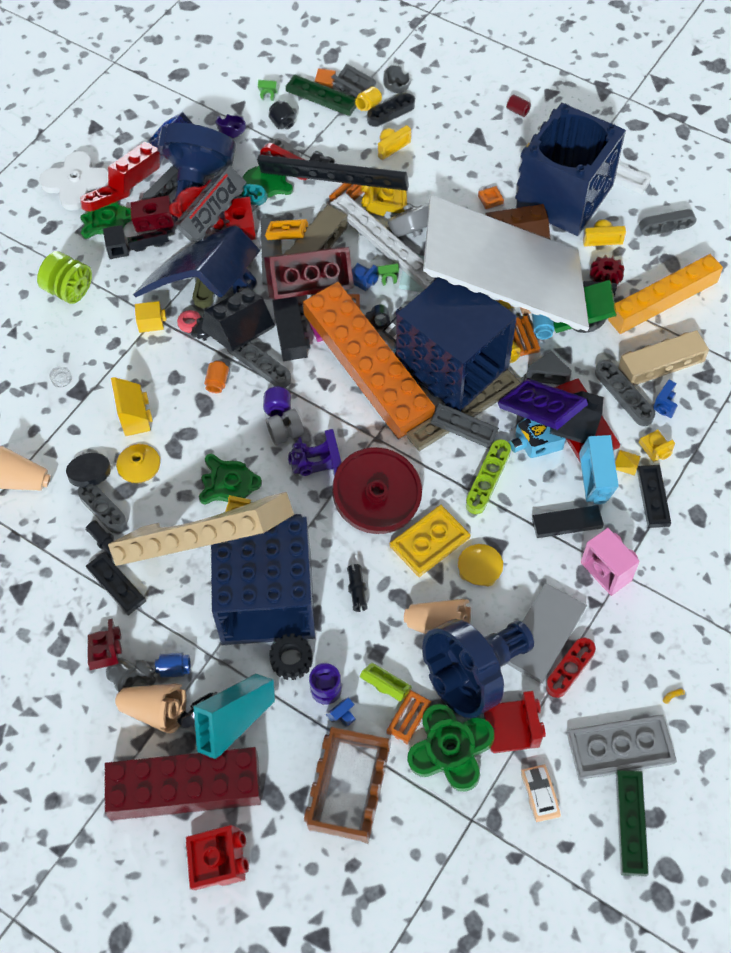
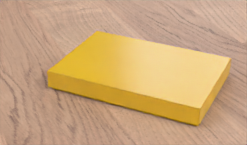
M440 504L392 540L389 546L418 577H421L469 540L471 534Z

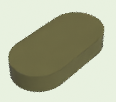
M197 277L193 292V302L198 308H208L213 304L215 294Z

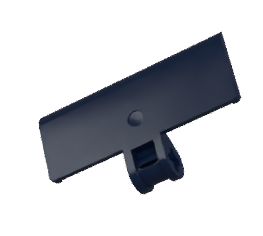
M228 227L192 244L169 259L146 279L133 293V296L136 298L163 285L192 277H198L209 290L220 298L227 293L232 285L234 294L240 292V288L243 290L249 287L254 290L257 286V280L247 267L258 255L260 249L239 227Z

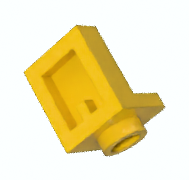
M659 430L639 440V444L653 462L670 457L675 446V442L673 440L667 442Z

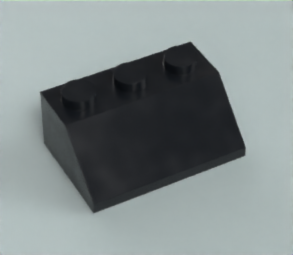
M247 287L204 310L202 330L233 352L273 329L275 324L263 297Z

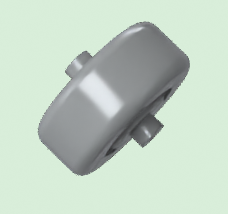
M429 203L412 208L411 204L403 206L404 212L388 220L392 234L396 237L413 233L414 237L421 235V229L427 227Z

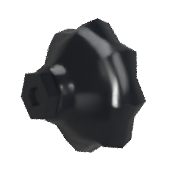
M198 318L197 324L192 327L191 336L197 339L202 338L203 341H206L210 336L202 330L203 318Z

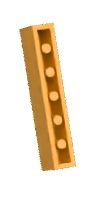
M708 254L615 303L617 316L608 318V321L619 334H622L718 283L723 266L711 254Z

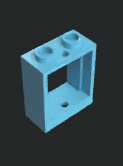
M611 435L588 436L579 452L586 502H593L599 505L609 501L619 487Z

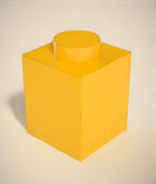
M160 301L135 304V316L139 333L164 330L163 322L167 321L165 309H161Z

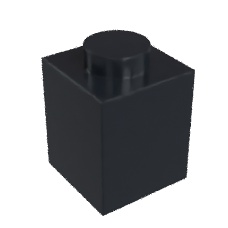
M123 225L103 228L109 259L129 256Z

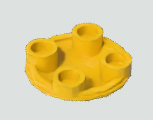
M485 544L471 545L463 550L458 558L459 575L463 580L474 585L492 586L503 571L502 557L491 546Z

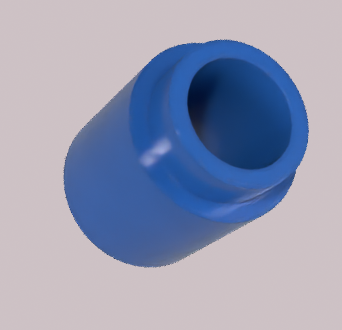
M183 652L160 654L159 659H155L156 674L160 673L161 678L184 677L185 674H190V655H184Z

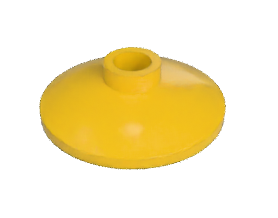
M132 445L124 449L118 456L116 462L117 471L128 482L142 483L156 475L160 468V457L157 451L148 445Z

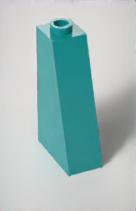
M255 673L195 705L194 718L197 752L214 759L218 758L275 702L274 679Z

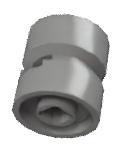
M296 409L283 412L281 417L274 415L266 418L267 428L275 445L286 442L288 437L294 439L304 435L303 425Z

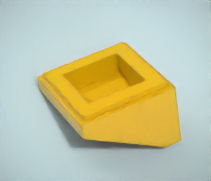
M619 450L615 462L616 470L635 476L641 456Z

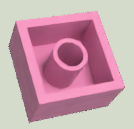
M606 528L586 543L581 564L611 596L633 580L640 562L636 553L628 549L622 543L620 536L617 533H613L609 528Z

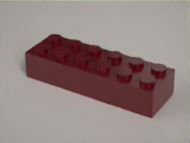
M256 747L225 750L216 759L201 753L105 763V814L110 821L261 805L259 761Z

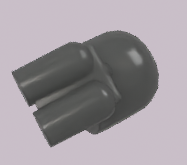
M118 658L119 664L108 666L106 669L107 679L115 684V689L118 692L125 687H132L136 681L147 683L148 685H153L156 682L154 677L155 670L144 660H137V664L134 666L128 660Z

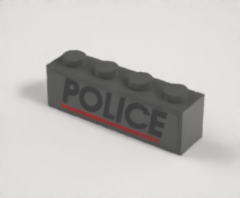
M230 165L223 166L174 223V226L190 242L202 240L207 234L206 230L218 222L220 213L222 211L225 212L231 206V200L243 192V186L246 184V181Z

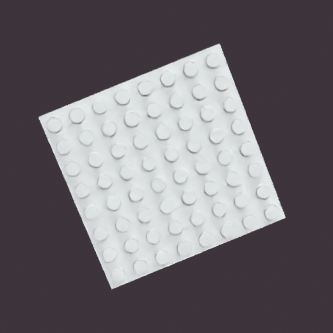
M430 195L424 272L434 278H443L453 285L465 286L472 292L484 293L494 300H503L513 307L525 308L535 315H544L554 322L566 323L573 329L588 331L589 323L578 250Z

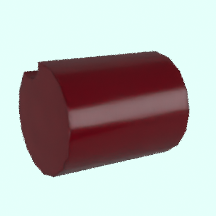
M513 94L509 98L506 108L525 117L530 111L531 104L529 101Z

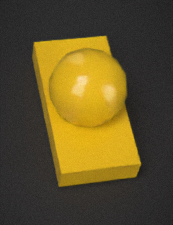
M406 125L398 131L391 128L384 129L379 136L378 157L384 160L411 143V128Z
M606 219L598 220L593 228H585L583 245H621L624 242L626 227L612 226L611 222Z

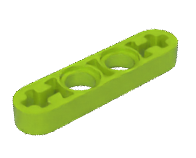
M500 439L493 442L466 499V509L471 514H481L491 498L510 457L511 445L506 440ZM503 448L504 451L501 452L500 458H497V451ZM495 464L499 469L496 472H491L487 469V466ZM486 481L491 487L484 490L478 484ZM477 495H480L479 504L473 506L472 504L476 501Z

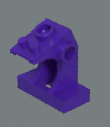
M333 429L325 430V442L315 447H307V444L302 443V439L299 437L297 442L293 443V449L288 454V463L292 466L293 474H300L302 476L332 469L335 476L338 467L342 463ZM318 456L321 458V461L317 462L308 461V458Z

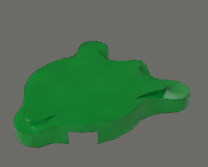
M259 166L249 169L242 177L246 184L262 186L267 192L268 198L277 194L291 195L293 193V186L286 182L287 176L261 173ZM258 192V194L254 196H261L262 194Z
M116 201L95 211H87L88 213L80 216L81 222L85 225L81 230V235L84 239H88L94 235L103 234V228L123 225L124 228L127 223L132 221L131 208H127L124 205L122 207Z
M208 454L205 457V464L212 472L210 474H203L201 477L205 488L199 494V501L201 504L206 505L218 500L228 502L229 495L246 498L262 486L261 477L250 471L245 463L240 461H223L214 454Z

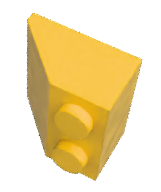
M117 377L111 378L117 414L125 436L151 431L149 422H153L150 409L146 410L145 406L149 404L147 392L142 393L140 384Z

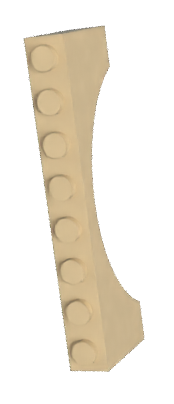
M287 492L267 496L242 507L187 524L161 528L159 523L143 526L109 543L108 546L114 563L118 566L261 534L294 515Z

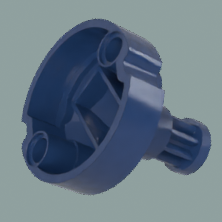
M169 123L167 127H161L157 149L178 170L176 180L178 185L175 199L185 188L201 187L204 185L206 176L219 172L223 166L233 165L236 143L233 139L217 130L195 124Z
M451 619L426 633L422 644V655L430 671L429 679L441 699L457 714L465 718H475L500 703L504 693V681L500 667L508 664L513 657L531 651L534 648V638L527 625L518 620L508 624L506 629L484 637L468 622L460 619Z

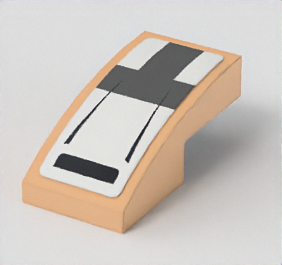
M546 765L522 769L521 777L529 796V804L535 821L540 822L561 817Z

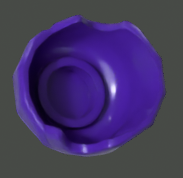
M227 114L225 119H221L218 116L215 121L218 131L230 136L231 139L239 137L246 129V122L243 117L238 115L231 116Z

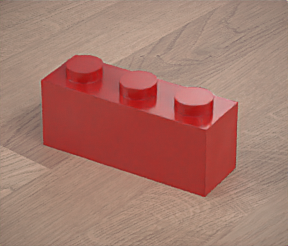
M143 142L109 165L108 186L126 193L160 168V153L157 147Z

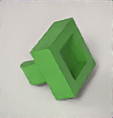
M258 80L261 99L264 100L265 94L270 93V99L274 101V93L279 91L277 81Z
M398 263L377 267V275L382 277L381 283L383 286L386 285L387 277L393 279V284L397 283V276L395 274L399 272Z

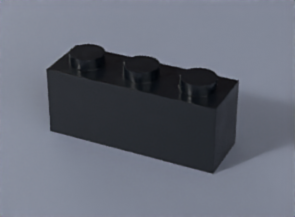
M297 296L272 300L283 362L308 358L307 349L311 348L309 336H304V333L307 332L306 321L301 320V316H304L302 304H298Z

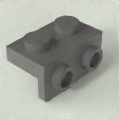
M347 63L338 76L333 74L331 77L337 89L340 91L346 90L350 96L357 98L359 93L369 87H374L377 83L375 79Z

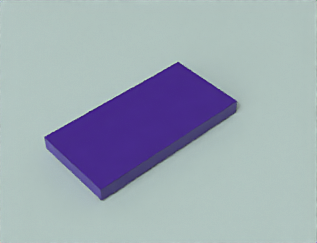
M528 378L497 402L500 409L556 430L588 405L584 397Z

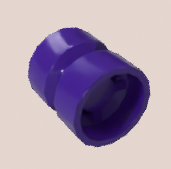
M329 663L316 665L309 674L311 695L316 702L322 705L332 704L341 695L342 687L339 670Z

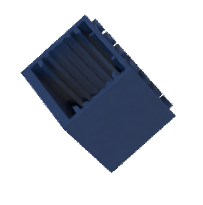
M561 102L557 109L552 110L548 121L543 122L539 133L533 135L530 145L522 150L520 156L522 163L519 167L520 177L517 182L519 188L515 196L517 200L516 208L544 204L549 224L579 236L614 186L626 130Z
M437 277L434 278L431 285L404 308L399 307L396 310V357L417 384L427 388L431 395L437 396L446 406L462 411L509 368L517 316L488 295L481 292H472L465 286L453 285L447 280Z
M294 514L292 518L286 519L264 533L211 545L212 614L221 645L276 642L278 637L280 639L283 638L282 635L286 634L287 637H290V633L295 634V637L298 635L302 636L303 640L316 639L307 516L302 517L301 514Z

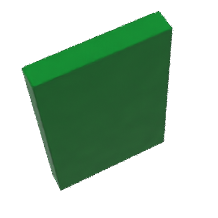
M610 280L584 287L589 324L617 316ZM554 322L556 333L573 329L566 323Z

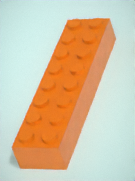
M339 282L303 301L304 316L398 440L434 415V404Z

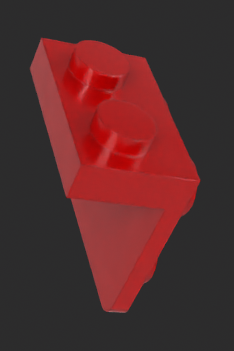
M533 691L523 692L520 701L499 703L483 713L484 719L492 725L494 730V743L490 748L492 753L540 748L542 739L546 734L544 723L539 722L538 714L541 713L539 699L534 698Z

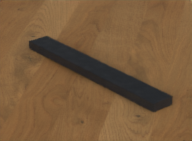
M259 155L257 158L260 171L265 174L408 191L409 188L407 172L267 155Z

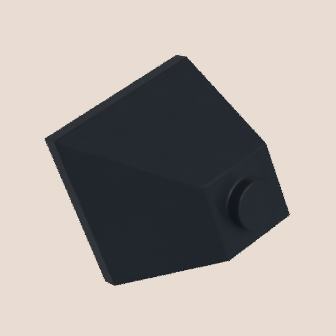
M581 391L573 394L586 398L588 405L558 430L550 427V434L580 443H585L588 436L596 435L603 412L604 397Z

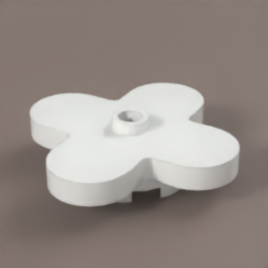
M75 151L66 156L63 168H50L42 172L39 182L44 191L59 193L61 205L65 209L77 210L81 208L80 197L108 185V170L104 168H91L92 163L89 155L83 151Z

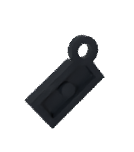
M173 226L128 237L130 251H143L148 246L160 247L165 245V242H169L168 234L174 232Z

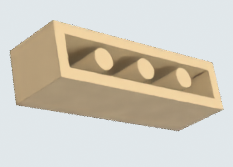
M697 330L690 333L685 332L679 337L665 339L661 343L647 345L640 350L625 353L621 356L618 368L635 386L705 362L709 348Z

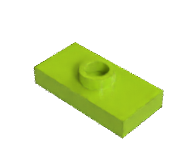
M374 663L364 668L359 676L375 686L379 692L388 694L400 702L412 689L411 685Z

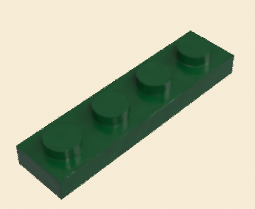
M295 74L285 86L288 93L347 116H351L357 108L355 97Z
M617 770L616 790L621 875L648 876L643 771Z

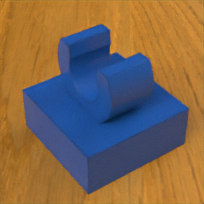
M349 697L345 698L325 715L331 722L340 719L345 727L349 726L356 720L352 713L348 711L355 704Z

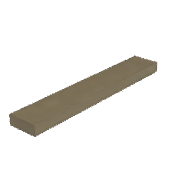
M507 369L461 412L475 417L501 400L521 382ZM433 416L406 433V437L419 452L450 433L447 430L430 424Z

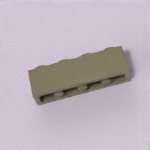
M327 205L323 211L317 214L312 224L306 227L304 238L296 239L294 245L289 250H286L284 254L331 248L348 228L347 214Z

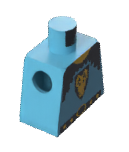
M526 418L518 423L515 433L516 438L510 440L509 444L514 453L524 449L530 458H535L563 450L566 438L550 434V427Z

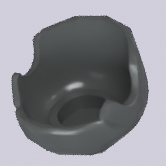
M392 65L384 70L383 84L387 90L393 93H402L411 85L409 73L404 74L401 66Z

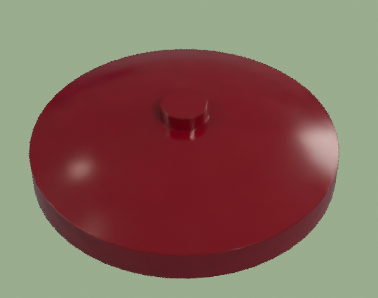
M370 447L352 453L340 464L334 476L332 496L339 514L351 526L366 533L386 534L401 529L414 517L421 503L422 484L416 469L404 456L386 448Z

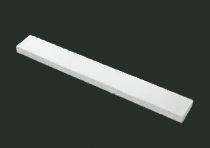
M344 193L330 202L331 207L347 214V220L351 226L392 262L398 263V267L424 290L433 283L434 277L429 276L423 271L424 260L349 195Z

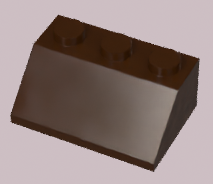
M544 204L485 213L488 217L550 239L549 219Z

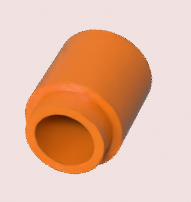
M217 360L208 364L204 382L207 391L218 394L225 388L229 367L224 362Z

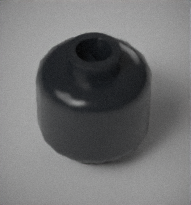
M276 101L270 106L268 116L276 128L280 130L284 128L290 129L295 124L296 113L286 101Z

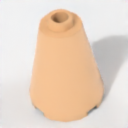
M0 446V489L42 491L43 487H48L51 475L47 474L48 470L4 446Z
M467 599L411 604L409 609H405L404 622L407 623L408 628L426 634L431 629L451 619H460L470 624L471 607H466V604L469 603Z
M174 683L125 687L117 693L115 704L120 712L170 734L180 727L177 723V717L183 710H186L187 699L185 690L180 688L182 685Z

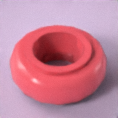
M194 310L184 311L178 316V327L183 332L191 333L192 327L197 324V319L202 318V316ZM189 319L195 320L191 324L185 323Z

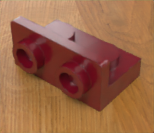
M113 618L108 619V631H98L88 635V666L90 670L119 664L118 654H122L120 643L122 637L120 627L114 625Z

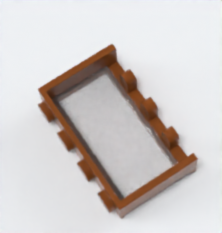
M331 727L329 735L326 734L323 740L325 753L324 757L318 760L316 772L319 773L318 781L312 784L310 797H313L311 807L307 806L304 822H307L309 831L358 840L369 845L389 757L390 741L388 738Z

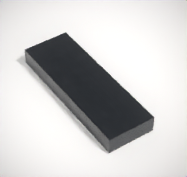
M660 465L638 466L637 474L647 528L670 527L671 518Z
M598 505L532 515L536 538L601 529L604 526Z
M104 552L86 565V569L128 616L147 602L145 597Z

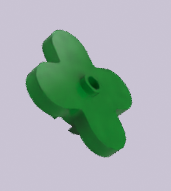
M443 704L430 706L424 712L422 718L427 739L414 744L410 748L407 755L409 767L414 774L420 777H429L436 773L444 772L452 788L461 792L470 791L476 787L480 780V769L475 756L489 750L493 745L495 737L493 727L487 720L482 718H472L461 723L457 721L454 712L448 706ZM450 745L456 747L453 750H447Z

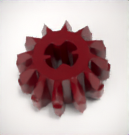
M605 254L603 258L597 257L593 261L589 275L593 282L610 280L611 283H617L618 285L623 280L625 269L624 265H621V260H615L614 256L608 258Z

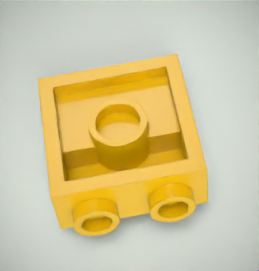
M361 185V191L365 192L361 205L365 207L368 213L384 216L386 211L398 214L404 212L403 206L407 205L406 191Z

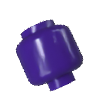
M280 386L267 389L263 396L264 412L270 417L274 415L281 417L283 412L291 409L290 392Z

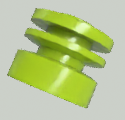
M61 251L50 253L43 260L37 274L39 288L52 295H56V297L69 304H75L85 296L92 280V271L88 265L74 260Z

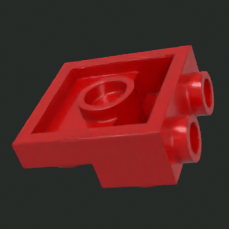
M229 825L186 837L189 886L191 890H199L215 885L225 886L246 880L245 873L249 871V863L246 857H243L242 848L246 846V836L240 828Z

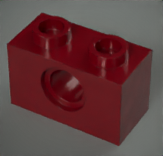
M169 195L130 202L131 219L136 233L174 226V216L169 212V205L171 204Z

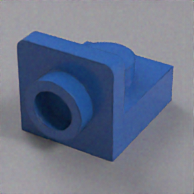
M357 263L352 269L353 285L367 291L376 284L379 277L377 275V266L373 265L368 269Z
M670 379L657 396L653 408L659 414L672 418L678 406L672 402L676 395L674 389L677 383Z

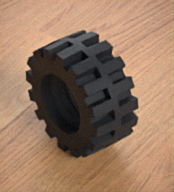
M291 633L290 637H287L286 634L282 635V639L278 637L276 643H272L271 650L269 651L273 671L279 677L283 676L285 680H288V678L296 680L297 676L299 678L304 677L303 674L309 672V667L312 666L313 660L312 649L306 639L303 640L300 635L295 637V634ZM294 649L300 652L301 659L295 664H285L281 660L282 654L287 650Z

